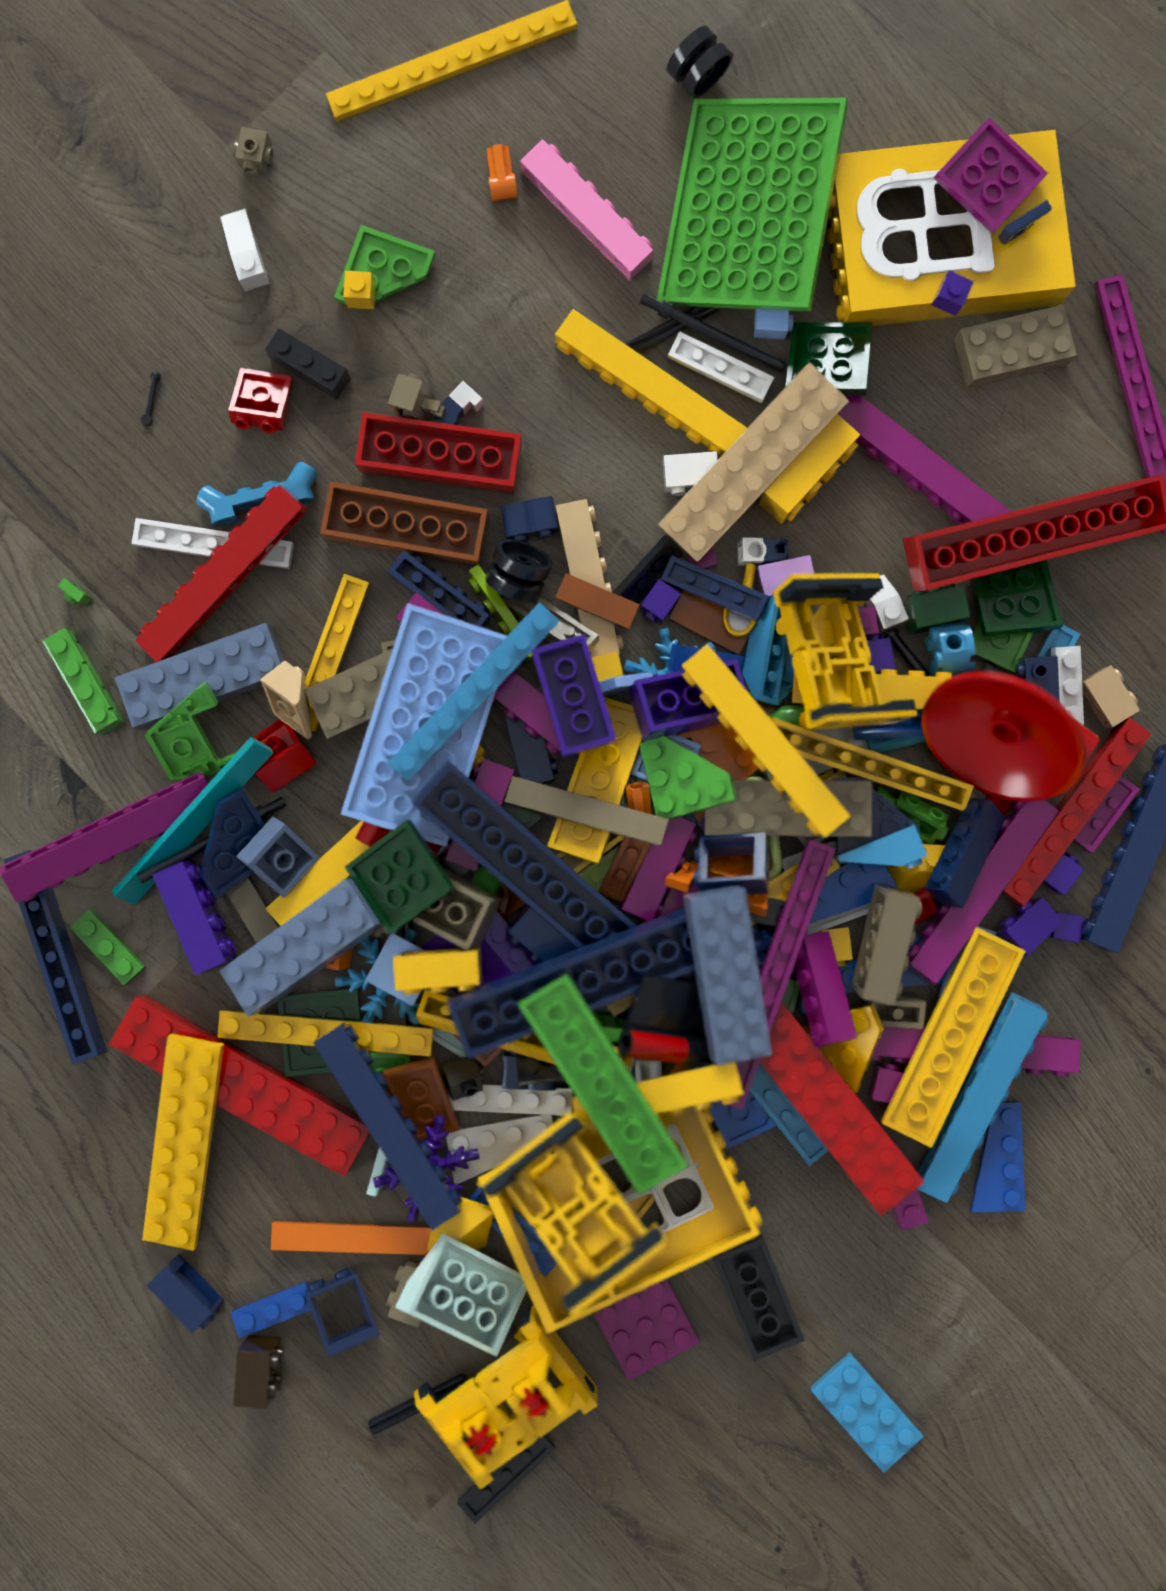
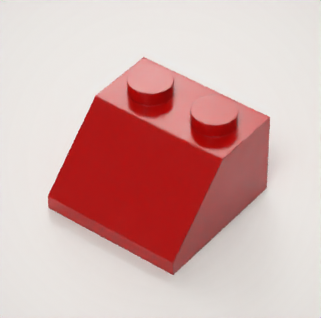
M280 719L253 737L269 746L273 751V754L255 772L272 793L286 786L291 780L301 773L308 771L310 767L316 764L311 751L299 733Z

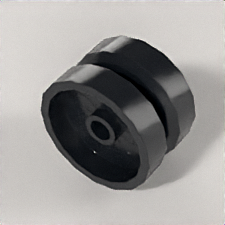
M706 25L699 27L683 40L670 57L666 71L676 82L683 81L682 88L692 99L700 98L715 86L729 68L734 55L723 43L717 44L718 37Z
M512 539L501 540L493 554L494 561H492L487 570L486 582L496 592L510 599L521 602L537 601L545 586L544 580L549 576L553 566L552 559L545 552L529 543Z

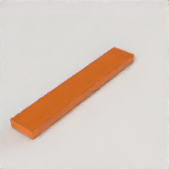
M273 1221L271 1250L427 1255L429 1253L427 1247L431 1228L418 1225Z

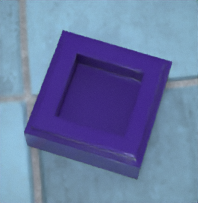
M1056 912L1063 922L1051 933L1050 938L1079 943L1084 917Z

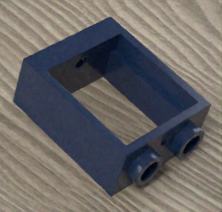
M765 832L700 836L699 847L695 848L696 864H699L698 870H694L695 887H699L700 891L703 892L738 885L745 888L746 895L768 894L769 846ZM754 854L753 876L710 878L711 857Z
M180 1253L146 1285L191 1333L199 1326L202 1330L206 1328L221 1311L218 1306L224 1300Z
M349 1268L342 1269L334 1273L335 1278L325 1282L324 1279L316 1280L308 1285L309 1289L304 1290L328 1357L380 1335L355 1269L351 1271ZM352 1281L367 1323L329 1339L314 1297Z

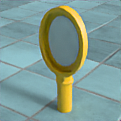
M746 564L742 585L753 589L752 586L757 567L755 564ZM724 609V624L731 635L735 637L745 636L754 628L756 621Z

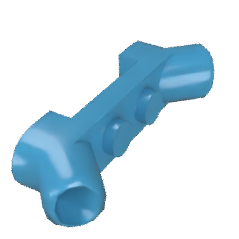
M297 462L284 482L268 481L263 483L260 488H241L236 491L237 494L229 496L207 485L201 488L196 501L198 507L209 512L213 526L228 525L240 522L238 511L260 506L265 500L264 496L267 491L274 486L281 485L287 488L303 505L313 502L314 496L311 487L318 475L317 471L308 464Z

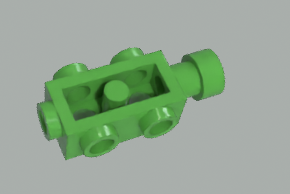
M881 786L876 789V792L881 794L898 808L901 813L919 826L922 843L927 842L932 845L936 839L939 841L944 839L949 829L946 826L949 815L908 792L901 790L895 798L889 795V791Z

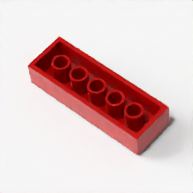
M362 412L355 466L362 473L515 494L522 437L521 434Z

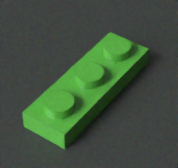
M89 909L70 927L123 986L127 985L146 967L93 909Z

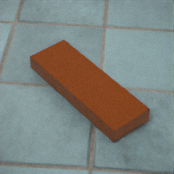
M567 573L555 597L556 600L627 630L630 629L640 606L638 603Z
M624 837L598 892L623 903L651 844Z

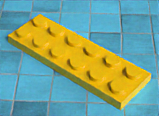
M604 697L616 737V743L580 753L567 791L620 806L640 750L639 743H642L643 739L633 706ZM557 818L547 847L600 865L610 833Z

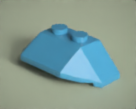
M773 595L769 599L759 622H756L754 628L750 631L742 675L754 700L778 706L782 702L781 700L793 690L794 667L792 663L793 655L790 654L786 635H779L776 631V623L782 616L780 607H776Z

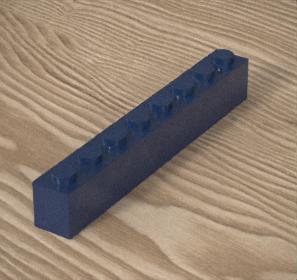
M1166 744L1157 747L1153 753L1152 762L1154 763L1151 770L1143 777L1141 783L1144 786L1143 790L1132 804L1131 810H1133L1130 821L1127 820L1122 828L1121 834L1123 838L1120 845H1116L1112 852L1111 859L1113 862L1111 867L1102 876L1101 884L1103 886L1101 891L1092 900L1091 908L1093 910L1091 915L1082 924L1081 933L1083 934L1080 940L1108 952L1119 953L1166 839Z
M29 850L17 854L15 856L4 859L5 864L34 850ZM47 887L39 891L35 898L29 901L21 900L18 903L71 1062L75 1064L106 1053L107 1049L54 890Z
M343 1023L313 1043L433 1231L461 1212L462 1207L460 1204L463 1202L462 1198L455 1188L450 1189L445 1180L448 1177L441 1165L435 1166L430 1158L433 1156V1153L425 1141L421 1143L416 1136L418 1129L411 1118L406 1120L401 1110L404 1108L398 1097L390 1095L386 1088L389 1084L382 1072L376 1073L371 1065L374 1060L366 1048L362 1050L357 1043L359 1036L351 1025L347 1027Z

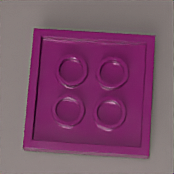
M989 117L939 170L933 179L993 234L1045 178L1048 172Z
M667 1278L593 1312L628 1381L700 1343Z

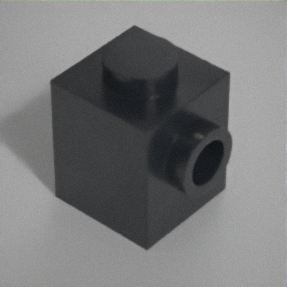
M466 1056L442 1065L443 1079L452 1101L462 1097H471L483 1090L482 1079H485L484 1069L481 1063L476 1064L474 1057L468 1059Z

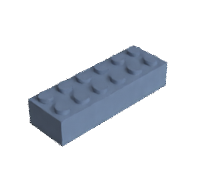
M263 623L117 676L115 680L132 728L144 730L155 725L203 682H208L217 701L221 702L262 687L260 679L281 664L284 659L272 627L267 623Z
M346 878L222 968L220 973L246 1015L260 1014L378 930L382 925L352 878Z
M735 885L683 895L710 1059L718 1066L772 1055L745 888Z

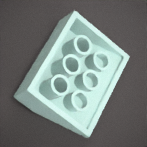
M442 1234L407 1281L395 1308L497 1357L527 1288L519 1272Z

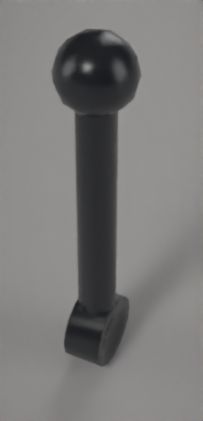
M157 371L151 373L152 384L146 413L141 417V422L146 426H150L153 422L151 411L157 382L161 379V375Z

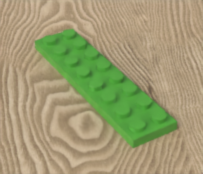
M567 973L519 1002L518 1005L639 1195L688 1167L684 1156Z

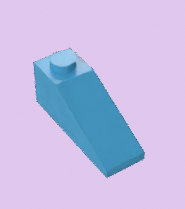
M912 825L836 856L838 862L891 866L906 865L907 869L922 864L921 858L927 856V853L915 825Z

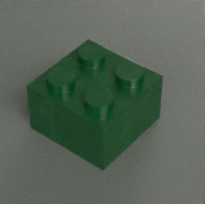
M953 583L938 587L933 592L928 590L913 591L912 595L907 596V600L902 603L909 618L904 623L907 635L927 632L930 627L965 621L970 618L964 585L955 587Z

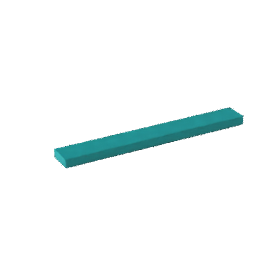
M250 737L112 890L114 897L135 905L155 884L154 878L142 884L137 874L187 848L213 820L217 802L238 787L242 788L273 754L271 748Z

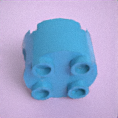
M967 621L951 622L929 628V636H925L924 641L926 651L931 652L932 661L929 662V669L932 677L935 676L936 672H951L952 676H957L974 671L975 662H970V658L975 656V645L972 630L969 625L966 626Z

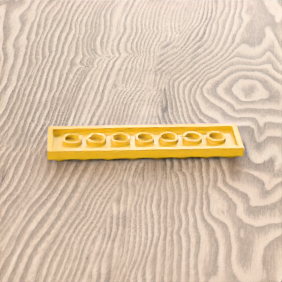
M975 927L974 932L963 948L883 1115L882 1124L932 1148L1024 956L1025 950Z
M170 1034L167 1038L142 1238L144 1241L192 1251L198 1246L224 1048L222 1043L177 1034Z

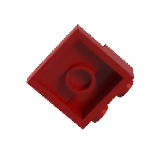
M240 368L228 409L231 423L243 430L249 429L252 426L259 427L263 432L269 434L275 433L276 430L283 431L289 411L288 400L293 385L292 376Z

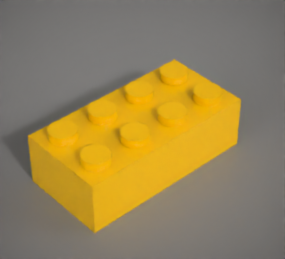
M836 414L764 491L759 505L781 525L787 519L790 522L793 521L805 505L803 501L806 500L809 503L819 492L823 485L821 481L823 480L827 483L840 467L839 462L841 461L844 464L853 455L855 449L859 446L856 441L860 434Z

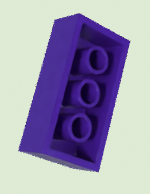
M585 634L532 649L531 651L563 758L616 743V737Z
M738 660L723 661L725 666L747 691ZM685 670L635 680L628 690L643 741L722 724L717 718L721 713L714 705L709 708L699 696L703 693L697 684L691 687L682 676Z
M180 862L153 874V878L194 974L198 975L235 960L237 948L232 938L228 939L224 930L227 928L225 919L222 914H217L214 907L216 899L207 890L199 876L201 866L196 865V862Z

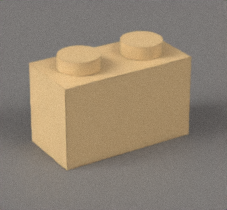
M1112 665L1099 670L1082 681L1083 696L1104 729L1112 728L1140 711L1137 706V698L1131 691H1127L1122 683L1124 682L1122 674L1116 668H1113Z

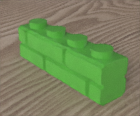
M64 628L42 641L94 733L103 736L126 723L108 690L104 689V683L84 648L79 644L80 641L76 634Z

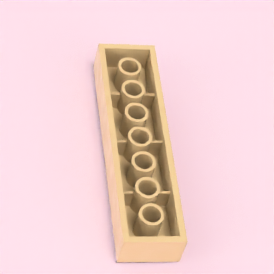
M808 363L657 525L691 558L698 562L847 404L848 400L811 363Z

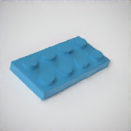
M850 1351L810 1387L813 1394L883 1473L924 1437L921 1431Z

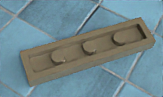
M506 596L502 598L508 609L521 619H524L539 602L544 605L560 621L547 634L548 637L556 642L585 634L589 650L591 651L600 641L596 633L541 597L533 602H521Z

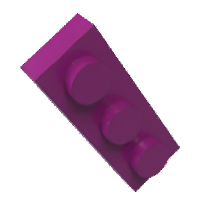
M1121 775L1073 841L1088 853H1093L1140 789Z

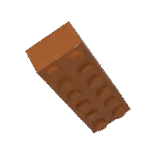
M330 481L320 534L328 541L401 554L405 551L409 555L414 553L419 557L475 567L478 564L479 566L481 565L489 513L488 509Z

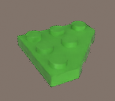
M361 225L334 299L336 302L346 305L343 298L345 271L372 272L376 283L375 303L426 280L436 253L434 250Z
M666 736L639 743L656 816L672 820L737 801L732 776L727 771L717 767Z

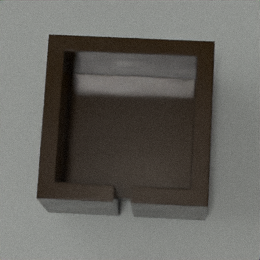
M248 1335L237 1350L233 1407L266 1409L271 1400L275 1399L276 1393L280 1391L282 1385V1374L278 1373V1365L283 1362L284 1346H280L281 1337Z

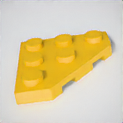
M874 1004L850 1010L857 1038L839 1044L819 1047L855 1094L860 1089L861 1080L868 1069L874 1054V1048L884 1029ZM809 1023L803 1025L802 1027L811 1037Z

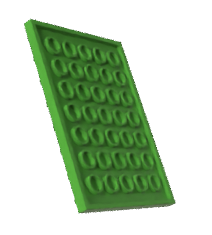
M847 98L694 99L657 300L661 302L665 300L673 304V306L811 312L849 103Z

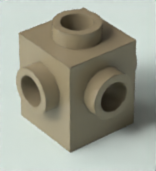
M241 127L239 140L234 143L233 156L243 171L250 174L267 172V166L273 160L272 142L267 131Z

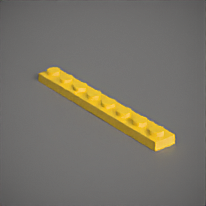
M220 1010L217 1038L315 1046L313 1042L345 1023L347 1027L351 1025L359 1036L357 1043L362 1050L366 1048L368 1051L431 1056L434 1028L268 1013L247 1016L245 1011Z

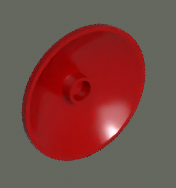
M969 672L951 677L943 681L932 691L922 711L923 734L937 760L956 778L973 785L974 789L994 797L1012 801H1040L1053 798L1067 791L1078 780L1087 758L1094 751L1099 741V737L1077 721L1049 693L1027 681L1001 673Z

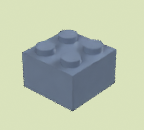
M272 817L236 856L283 898L320 858L288 826L275 817Z

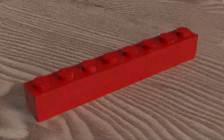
M278 485L269 489L264 496L265 500L259 507H253L247 513V520L241 526H236L231 530L226 543L223 546H217L210 554L211 559L205 565L202 564L192 573L193 578L189 583L181 585L175 591L174 595L176 597L169 604L166 603L159 608L156 613L158 616L153 622L146 623L139 630L140 636L135 641L156 662L174 656L309 511L287 488Z
M1131 718L1125 719L1114 727L1083 769L1078 780L1069 788L1055 807L1059 810L1058 814L1001 893L1015 905H1026L1152 733Z

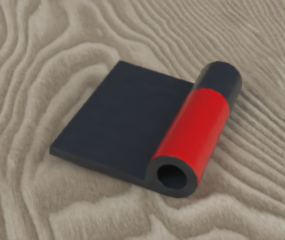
M644 974L618 1040L620 1055L628 1058L703 1068L712 1066L714 1062L709 1056L698 984Z

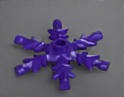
M436 1115L433 1129L426 1126L429 1141L423 1139V1142L425 1141L433 1153V1156L430 1158L435 1166L441 1165L443 1169L448 1167L455 1171V1166L468 1169L469 1166L466 1162L480 1159L478 1149L463 1153L464 1146H461L453 1155H451L449 1150L445 1158L438 1157L437 1150L445 1146L440 1142L448 1136L449 1131L442 1132L446 1117ZM385 1167L384 1171L387 1175L374 1177L373 1182L375 1188L390 1184L389 1190L391 1191L401 1181L392 1168ZM453 1178L445 1180L450 1189L455 1188L457 1191L463 1189L461 1185L450 1183ZM409 1197L404 1202V1205H411L407 1220L417 1222L419 1209L412 1198Z

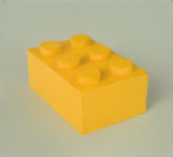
M481 947L470 951L463 948L399 952L393 957L395 991L403 990V995L419 994L425 988H430L431 993L447 992V989L458 986V991H468L475 989L483 980Z

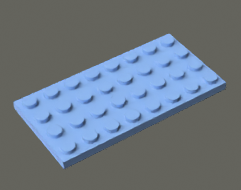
M407 603L341 811L342 815L390 830H394L406 820H411L424 840L447 846L449 835L416 808L411 800L447 760L469 777L496 689L409 781L402 777L388 761L507 637L506 635Z

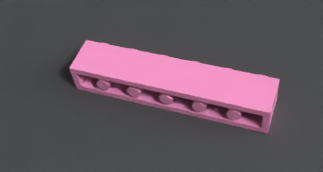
M542 139L520 160L521 172L629 281L652 260L653 246L645 236L640 237L634 231L632 223L625 217L622 219L616 213L614 205L608 199L603 200L597 194L596 187L590 181L585 182L579 176L578 169L570 162L567 164L553 144L548 145Z

